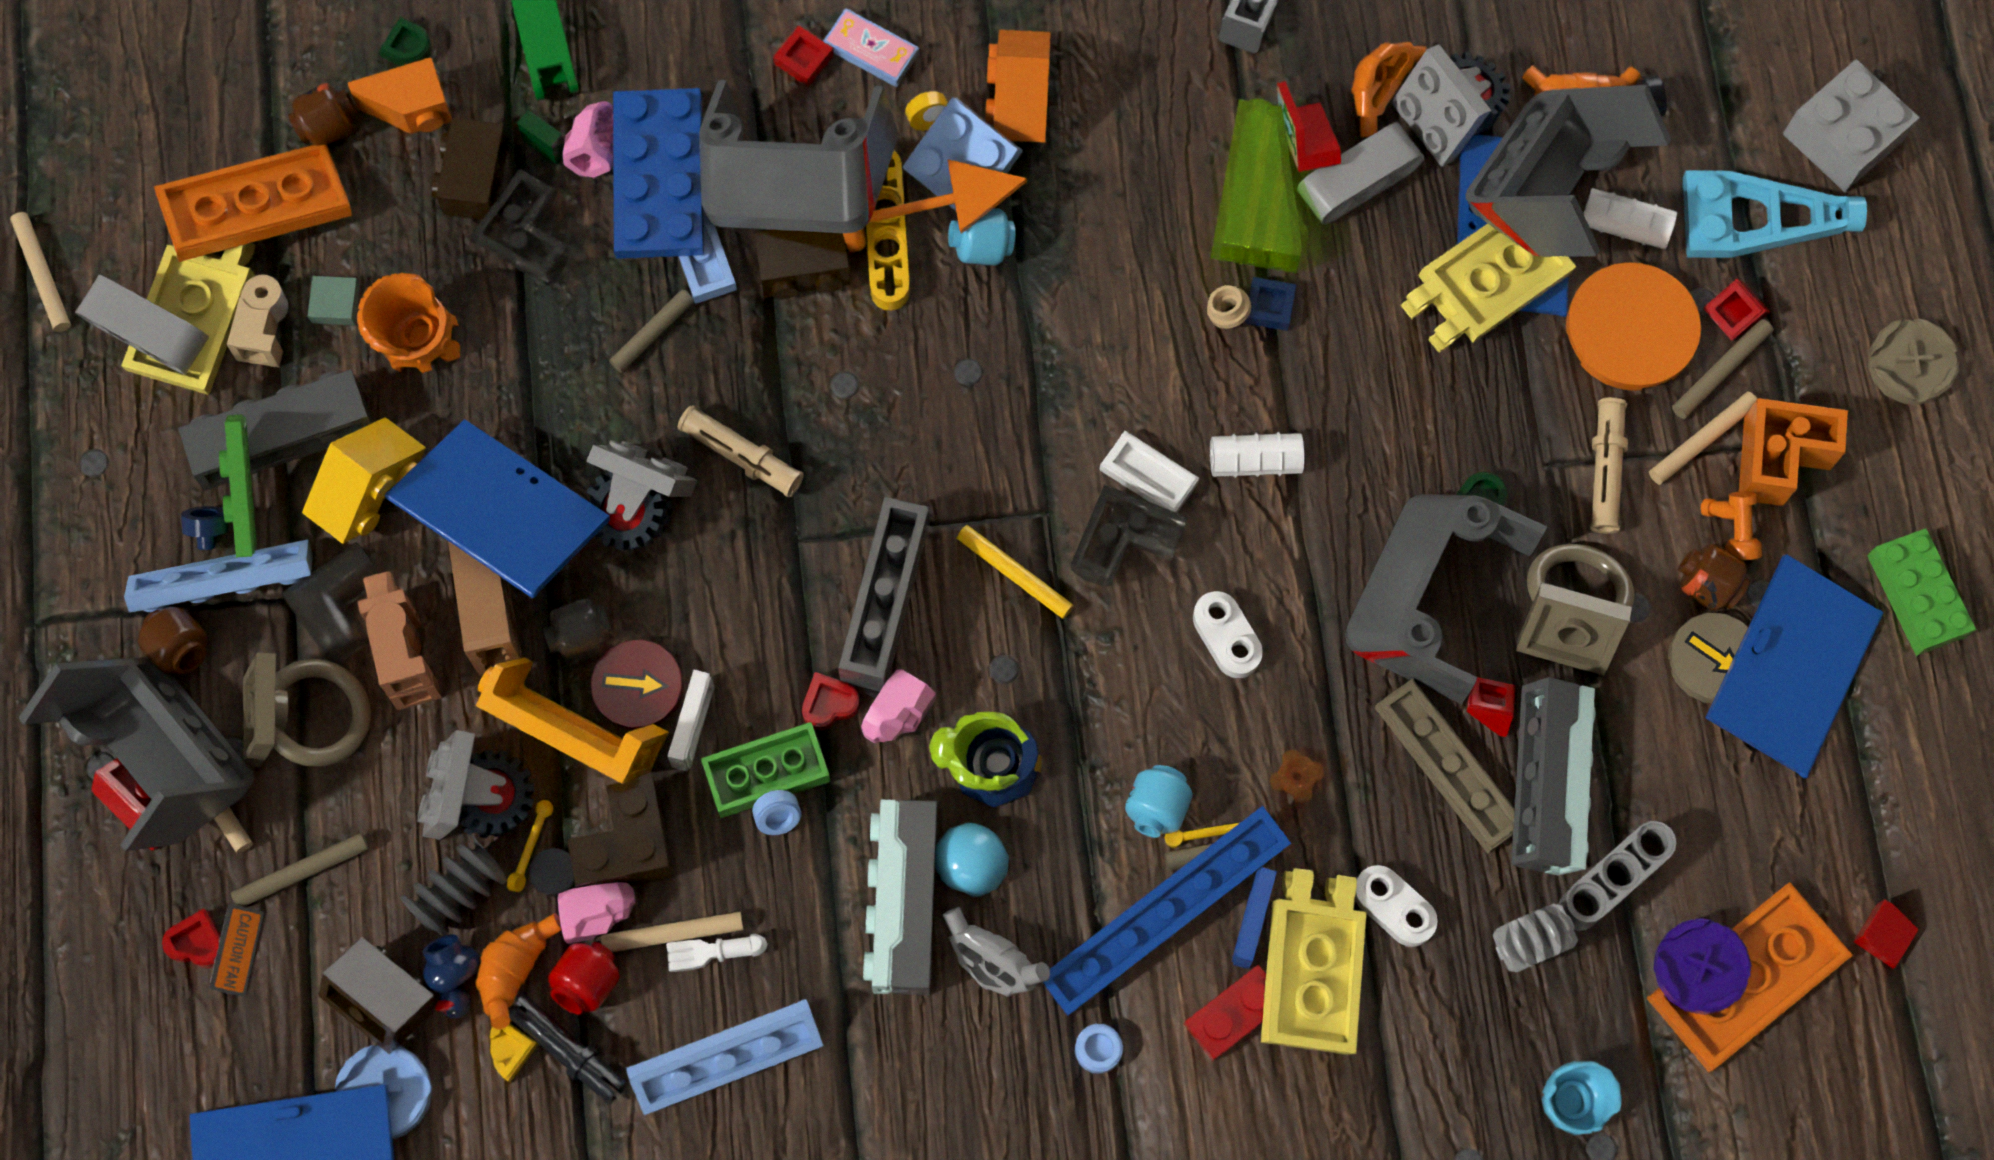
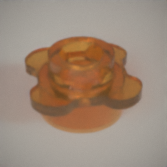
M1288 750L1282 755L1283 764L1279 771L1271 775L1270 785L1275 791L1283 790L1292 795L1295 802L1304 804L1311 800V789L1316 781H1320L1323 778L1324 769L1320 763L1313 762L1308 757L1300 755L1298 751ZM1299 773L1301 779L1298 781L1294 780L1293 774Z

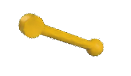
M541 800L535 806L537 816L516 871L511 873L507 880V888L511 891L521 892L525 887L526 878L524 874L545 818L553 813V805L548 800Z
M1239 823L1186 832L1178 830L1173 833H1166L1165 842L1169 847L1177 848L1182 845L1183 841L1226 834Z

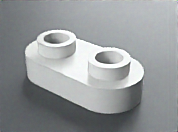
M1218 591L1203 595L1197 601L1193 613V623L1223 673L1233 678L1250 676L1257 670L1262 659L1263 651L1259 639L1238 604L1230 595ZM1213 607H1219L1224 611L1225 616L1221 619H1214L1210 616L1209 610ZM1236 645L1244 646L1248 651V655L1243 658L1236 657L1231 649Z
M1371 866L1360 873L1357 878L1355 902L1400 944L1409 947L1420 946L1432 937L1437 928V915L1432 905L1394 871L1385 866ZM1374 881L1382 882L1386 886L1387 893L1383 896L1375 895L1371 890V883ZM1408 913L1418 914L1422 919V925L1418 928L1411 927L1406 921V915Z

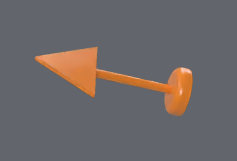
M947 159L953 193L875 210L869 223L955 204L959 230L962 234L1027 182V178ZM865 227L854 233H843L850 253L865 248Z

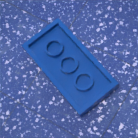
M700 88L613 92L614 254L616 259L704 255V218L701 204L699 132L702 125V95Z

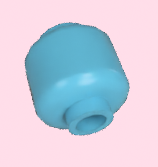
M992 209L962 234L959 230L958 221L952 220L950 223L948 243L950 247H956L957 256L963 263L995 266L1000 264L1005 256H1010L1013 252L1015 225L1013 221H1008L1007 215L1001 209Z
M1155 765L1152 769H1146L1137 775L1127 799L1125 810L1129 818L1135 822L1134 827L1138 832L1157 838L1160 837L1161 833H1173L1181 828L1193 797L1192 790L1186 783L1187 779L1181 772L1169 766Z

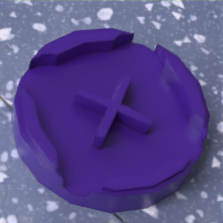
M1699 918L1683 921L1664 935L1656 948L1653 968L1657 984L1670 1002L1684 1011L1705 1015L1721 1012L1741 998L1748 984L1752 965L1747 947L1735 931L1727 926L1712 922L1713 920Z

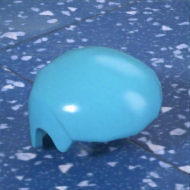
M964 823L949 828L936 844L934 865L937 873L940 875V879L951 889L966 893L971 897H980L997 889L1007 875L1009 856L1000 838L985 826L977 823Z
M1573 1061L1562 1065L1552 1073L1543 1089L1544 1096L1542 1102L1544 1112L1555 1127L1572 1135L1589 1134L1593 1131L1602 1130L1612 1115L1619 1112L1621 1108L1619 1082L1610 1069L1594 1061Z

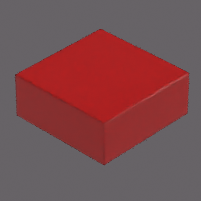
M798 26L775 53L773 59L774 65L809 87L832 59L834 52L833 47L801 26Z

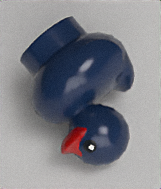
M446 935L432 941L423 949V955L427 961L423 971V980L430 990L441 993L435 1005V1010L441 1011L449 1018H461L470 1010L472 1001L469 992L460 985L478 973L480 957L474 948L462 945L457 935Z

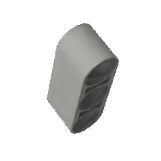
M1393 123L1342 153L1341 164L1321 167L1310 173L1300 182L1297 191L1319 221L1324 225L1329 224L1411 174L1423 162L1424 155L1401 125Z
M98 275L75 311L78 316L95 327L183 375L187 374L209 339L207 334L192 324L102 275Z
M1650 821L1641 825L1562 896L1558 905H1562L1566 915L1570 916L1575 926L1573 930L1582 931L1594 926L1672 856L1677 842L1675 834L1669 826L1658 821ZM1641 837H1650L1658 843L1660 848L1659 856L1649 855L1643 850L1640 842ZM1615 866L1620 868L1626 875V886L1613 884L1607 876V867ZM1574 896H1583L1591 902L1593 906L1592 916H1583L1573 907Z

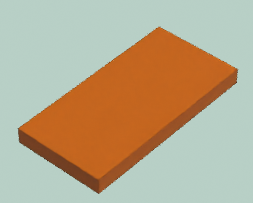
M327 144L320 146L311 145L154 186L156 197L179 262L352 216L351 206Z
M1790 882L1731 929L1737 933L1747 947L1752 965L1748 984L1739 1000L1721 1012L1702 1015L1684 1011L1667 999L1660 988L1647 997L1648 1001L1709 1073L1853 956Z

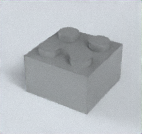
M1855 59L1796 111L1783 135L1838 187L1847 192L1905 140L1920 117Z

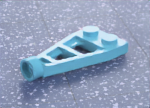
M1686 170L1683 176L1687 257L1732 258L1843 233V231L1862 232L1865 228L1867 218L1865 197H1838L1732 171ZM1736 197H1744L1760 201L1767 207L1768 224L1761 229L1747 232L1735 230L1732 221L1731 200ZM1786 202L1808 206L1811 213V224L1789 228L1781 226L1780 203ZM1836 211H1840V220L1836 218Z

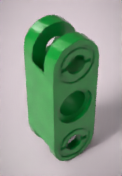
M511 0L537 102L546 100L545 88L566 83L570 93L579 92L557 1Z

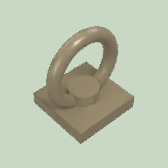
M1562 544L1551 547L1540 553L1529 568L1527 588L1533 604L1519 634L1516 651L1604 676L1630 622L1635 598L1632 581L1618 561L1597 548L1582 544ZM1562 562L1588 564L1603 572L1610 579L1616 591V601L1614 603L1546 584V575L1553 566Z
M256 653L243 677L242 760L248 767H261L272 748L286 759L301 765L318 767L335 764L353 754L363 743L368 733L371 722L369 698L360 681L346 668L331 661L307 659L289 664L276 673V654ZM317 677L329 680L338 685L348 696L352 706V722L348 732L337 743L324 748H309L296 743L285 733L288 717V695L285 690L300 679Z

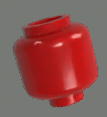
M592 942L590 945L583 943L571 944L548 977L552 988L550 994L554 1001L565 1010L574 1014H581L583 1011H597L620 978L618 968L613 963L615 956L612 951L598 942Z

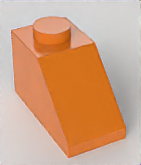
M431 57L348 82L349 90L358 110L408 133L413 134L419 131L432 132L439 129L443 124L451 122L452 117Z

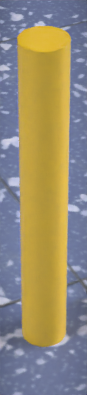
M965 525L959 532L957 540L1059 617L1065 619L1074 607L1071 602L969 525Z

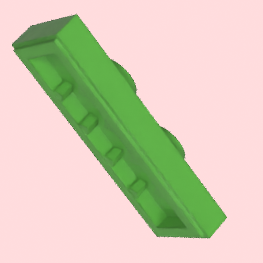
M244 414L227 415L225 420L227 450L219 451L221 478L229 477L231 495H223L225 523L233 522L236 557H251L255 554L257 539L247 420Z

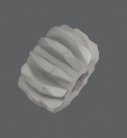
M1557 904L1549 905L1497 928L1492 935L1501 961L1504 960L1508 971L1519 972L1574 948L1578 942V938L1573 930L1575 926L1570 916L1566 915L1562 905Z

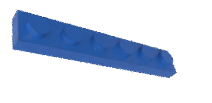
M1261 806L1049 969V979L1042 982L1068 1016L1285 849L1291 842L1266 809Z

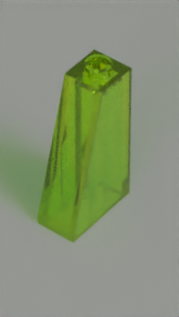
M1239 99L1210 258L1296 273L1301 257L1302 244L1283 110L1281 106L1272 105L1263 99H1251L1249 101Z

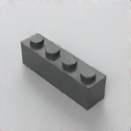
M352 369L347 371L334 370L327 372L318 381L303 386L289 385L277 391L276 395L259 401L250 399L239 402L232 410L218 415L205 414L192 419L190 424L178 429L192 474L205 491L230 482L229 477L221 478L219 466V451L227 450L225 434L227 415L244 414V417H246L251 474L327 449L331 442L372 424L373 421L361 385Z
M884 497L838 667L840 681L880 692L889 679L930 525L929 507Z

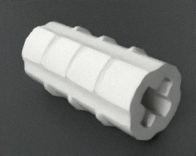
M1592 188L1583 213L1591 229L1661 249H1666L1677 216L1676 211L1658 207L1657 204L1651 205L1637 201L1636 198L1630 199L1616 195L1615 192L1609 193Z
M1278 432L1277 434L1267 435L1255 433L1254 435L1212 436L1210 441L1212 476H1234L1236 478L1237 476L1256 475L1258 477L1259 475L1278 474L1281 476L1282 474H1301L1304 469L1302 434H1280Z

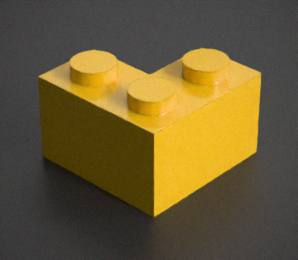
M386 417L331 442L302 513L342 544L359 535H368L379 522L380 514H378L383 499H385L386 492L393 488L421 461L426 447Z

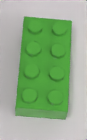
M1926 528L1876 546L1867 555L1916 656L1967 638L1976 630Z
M812 722L701 758L720 818L753 808L758 798L771 791L785 790L796 794L831 782Z

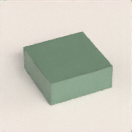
M313 276L307 316L310 322L316 324L355 325L360 288L357 278Z

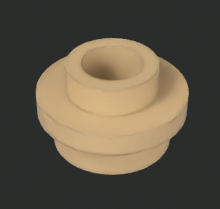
M1226 285L1217 288L1209 297L1207 313L1212 323L1217 327L1224 329L1234 328L1242 324L1250 314L1251 301L1242 289ZM1235 306L1230 311L1225 312L1229 307Z

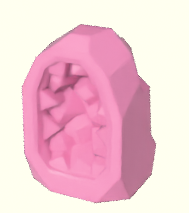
M607 101L588 105L575 117L572 129L565 136L563 150L564 165L579 176L597 177L609 172L613 167V106Z
M896 670L881 689L862 722L861 729L864 737L873 743L895 740L903 733L915 732L936 700V692L926 683L906 671Z
M608 883L574 888L559 893L558 907L565 942L568 944L593 940L597 935L607 934L615 923L629 918L632 907L635 904L633 888L628 883Z

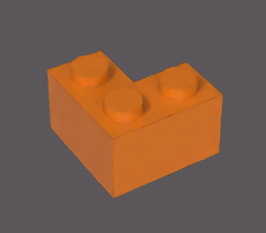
M999 30L998 44L989 45L987 83L995 84V99H986L985 121L990 125H994V128L1010 141L1045 143L1051 32Z
M1757 398L1744 416L1739 492L1756 493L1757 503L1783 506L1797 489L1799 466L1831 470L1846 450L1848 410Z

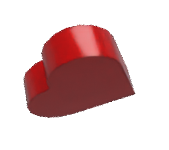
M815 672L802 705L804 722H812L814 730L822 731L833 726L836 720L852 718L860 707L858 691L849 683Z
M203 908L168 929L163 936L162 947L167 956L177 962L186 963L192 961L202 968H213L221 933L209 911Z

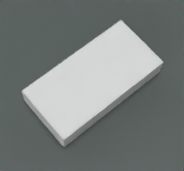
M1127 431L1123 432L1100 465V471L1173 518L1199 483V477Z
M693 670L667 756L673 768L685 771L691 768L715 688L709 673Z

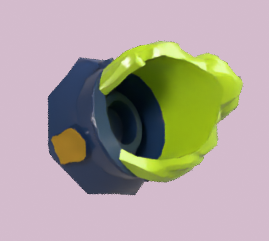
M977 712L974 715H965L959 719L954 729L951 727H941L937 730L929 745L933 762L940 769H949L951 775L959 783L962 794L992 807H997L1028 795L1038 773L1041 772L1042 757L1038 753L1036 740L1028 730L1019 726L1011 717L1004 713Z

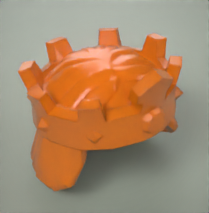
M395 273L376 280L363 294L364 298H361L358 306L360 311L357 313L360 335L363 336L366 343L370 344L372 349L385 355L394 370L401 373L404 367H417L421 373L432 370L430 362L439 356L446 362L460 358V344L451 339L452 328L458 326L457 319L442 305L444 302L435 297L433 287L424 278L414 273Z

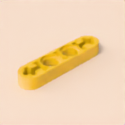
M894 150L887 170L888 186H882L877 201L889 199L896 205L904 204L902 164L900 156ZM905 215L866 225L870 292L873 302L883 310L893 311L900 309L909 299L910 285ZM883 239H892L899 244L900 249L892 257H882L875 251V246ZM884 270H893L894 285L897 287L893 296H886V292L883 289L885 288Z

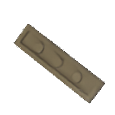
M1413 678L1376 704V711L1487 854L1513 836L1515 808Z

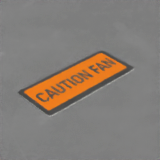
M234 904L228 905L209 989L242 997L245 996L264 917L263 911Z

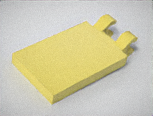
M1486 224L1424 267L1418 275L1424 284L1411 291L1406 296L1408 300L1403 302L1401 307L1413 319L1432 303L1446 321L1435 328V334L1429 337L1428 340L1440 353L1464 333L1474 343L1572 274L1576 265L1568 256H1534L1494 227Z
M248 243L226 249L222 257L207 254L181 262L178 261L174 246L167 245L146 300L192 324L207 334L209 339L186 375L169 368L130 345L121 366L128 372L209 395L227 349V342L242 289L245 283L254 276L252 270L244 266L251 260L255 245Z
M1294 868L1293 872L1284 871L1282 891L1285 900L1277 899L1272 901L1261 1043L1348 1055L1356 1054L1366 912L1353 910L1357 879L1356 877L1337 875L1336 878H1327L1325 884V897L1327 901L1310 899L1314 878L1313 871Z

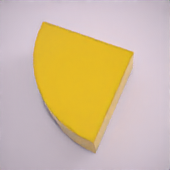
M512 1024L503 1029L492 1027L490 1032L492 1061L498 1073L511 1083L539 1044Z

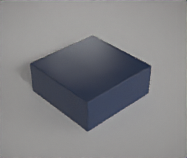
M1253 277L1249 295L1251 311L1245 320V324L1288 331L1296 284Z

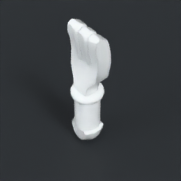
M750 934V937L737 939H717L716 943L708 944L701 939L667 943L668 961L670 962L668 964L669 972L702 968L715 958H718L719 962H723L728 958L749 955L756 957L767 949V941L760 935Z

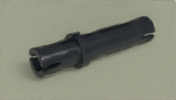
M524 991L518 992L515 998L517 1001L516 1005L525 1013L512 1004L508 1008L510 1019L567 1068L566 1074L572 1080L580 1079L603 1099L606 1105L609 1106L617 1100V1097L614 1095L615 1091L605 1083H608L621 1095L626 1089L628 1081L599 1059V1051L592 1045L584 1046L530 999L527 993Z

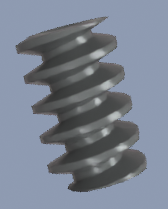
M472 834L471 836L476 848L472 850L463 844H459L457 850L461 858L460 862L447 856L443 858L442 861L447 874L443 875L433 869L428 872L433 885L431 888L419 882L413 885L418 896L416 901L403 894L399 897L430 932L434 930L444 936L447 935L450 931L445 920L446 917L458 923L464 920L459 906L461 904L475 910L478 907L474 895L475 891L490 897L493 893L488 882L489 879L502 885L507 882L502 867Z

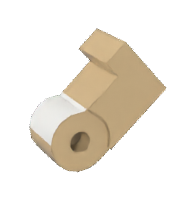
M257 275L252 277L245 283L242 289L227 346L236 361L273 367L280 366L283 350L275 334L278 322L288 312V301L278 281L271 276Z

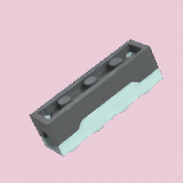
M1551 677L1522 686L1512 866L1557 876L1586 869V858L1589 851L1587 842L1588 813L1591 808V798L1589 796L1590 772L1593 764L1592 733L1596 715L1594 688L1580 686L1579 684Z
M881 800L880 813H871L870 841H879L878 859H869L868 887H876V905H867L866 933L874 934V952H865L864 980L872 981L873 994L892 993L898 995L930 996L937 801L899 800L898 802L896 800Z

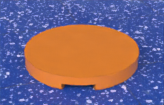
M1619 263L1600 269L1581 284L1568 309L1566 334L1569 335L1572 348L1581 361L1580 365L1591 376L1618 389L1642 391L1643 388L1657 386L1676 378L1686 368L1697 350L1701 334V323L1695 301L1688 290L1675 277L1651 265Z

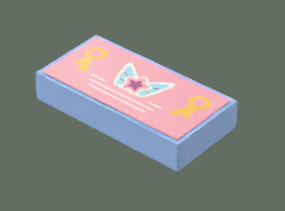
M846 8L823 41L833 47L834 54L895 87H898L919 55V47Z

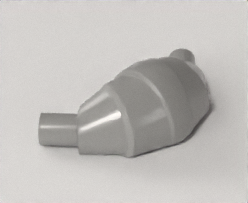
M960 907L951 909L943 914L951 932L948 938L958 956L959 964L981 987L1010 997L1016 993L1031 991L1035 988L1036 983L1049 979L1050 970L1047 964L1043 962L1031 964L1027 956L1020 952L1019 948L1011 941L1000 935H994L992 932L978 926L968 925Z

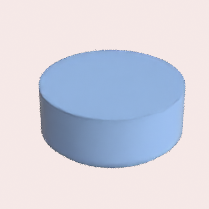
M775 790L762 795L754 803L752 809L757 828L767 835L787 833L796 827L801 819V810L797 798L794 794L785 790Z
M1094 1024L1086 1027L1079 1034L1075 1044V1055L1079 1064L1085 1070L1096 1074L1106 1073L1115 1068L1123 1052V1044L1119 1034L1113 1028L1104 1024Z

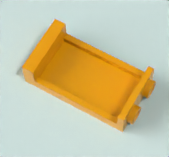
M526 657L498 663L494 667H489L483 674L478 685V691L481 692L476 704L478 708L622 784L650 773L669 734L668 731L651 724L627 732L624 738L532 691L524 685L533 665V661Z

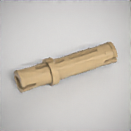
M1603 398L1598 401L1597 436L1592 438V449L1596 452L1590 529L1593 532L1602 534L1620 531L1619 513L1622 489L1623 453L1628 451V439L1624 437L1627 403L1620 398Z
M694 405L689 406L682 414L678 423V430L684 431L713 451L745 469V475L749 478L763 480L784 493L786 497H791L801 485L804 473L773 456L772 449L766 445L760 447L729 427L700 411Z

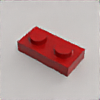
M1259 964L1184 1022V1026L1212 1061H1215L1262 1024L1266 973Z

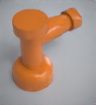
M1733 492L1729 494V501L1704 499L1700 508L1703 516H1717L1723 519L1734 520V538L1727 541L1725 550L1741 560L1761 558L1762 544L1757 538L1753 537L1752 505L1757 503V494L1754 492Z

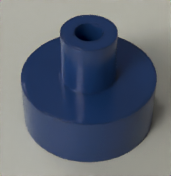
M195 507L181 513L182 533L187 536L197 537V548L199 550L215 549V536L224 534L229 530L228 522L225 523L223 508Z

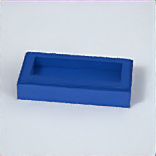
M1261 867L1255 874L1231 961L1235 966L1249 969L1253 962L1277 871Z

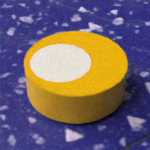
M935 91L925 92L914 97L905 109L910 126L918 131L929 130L948 102L944 94Z

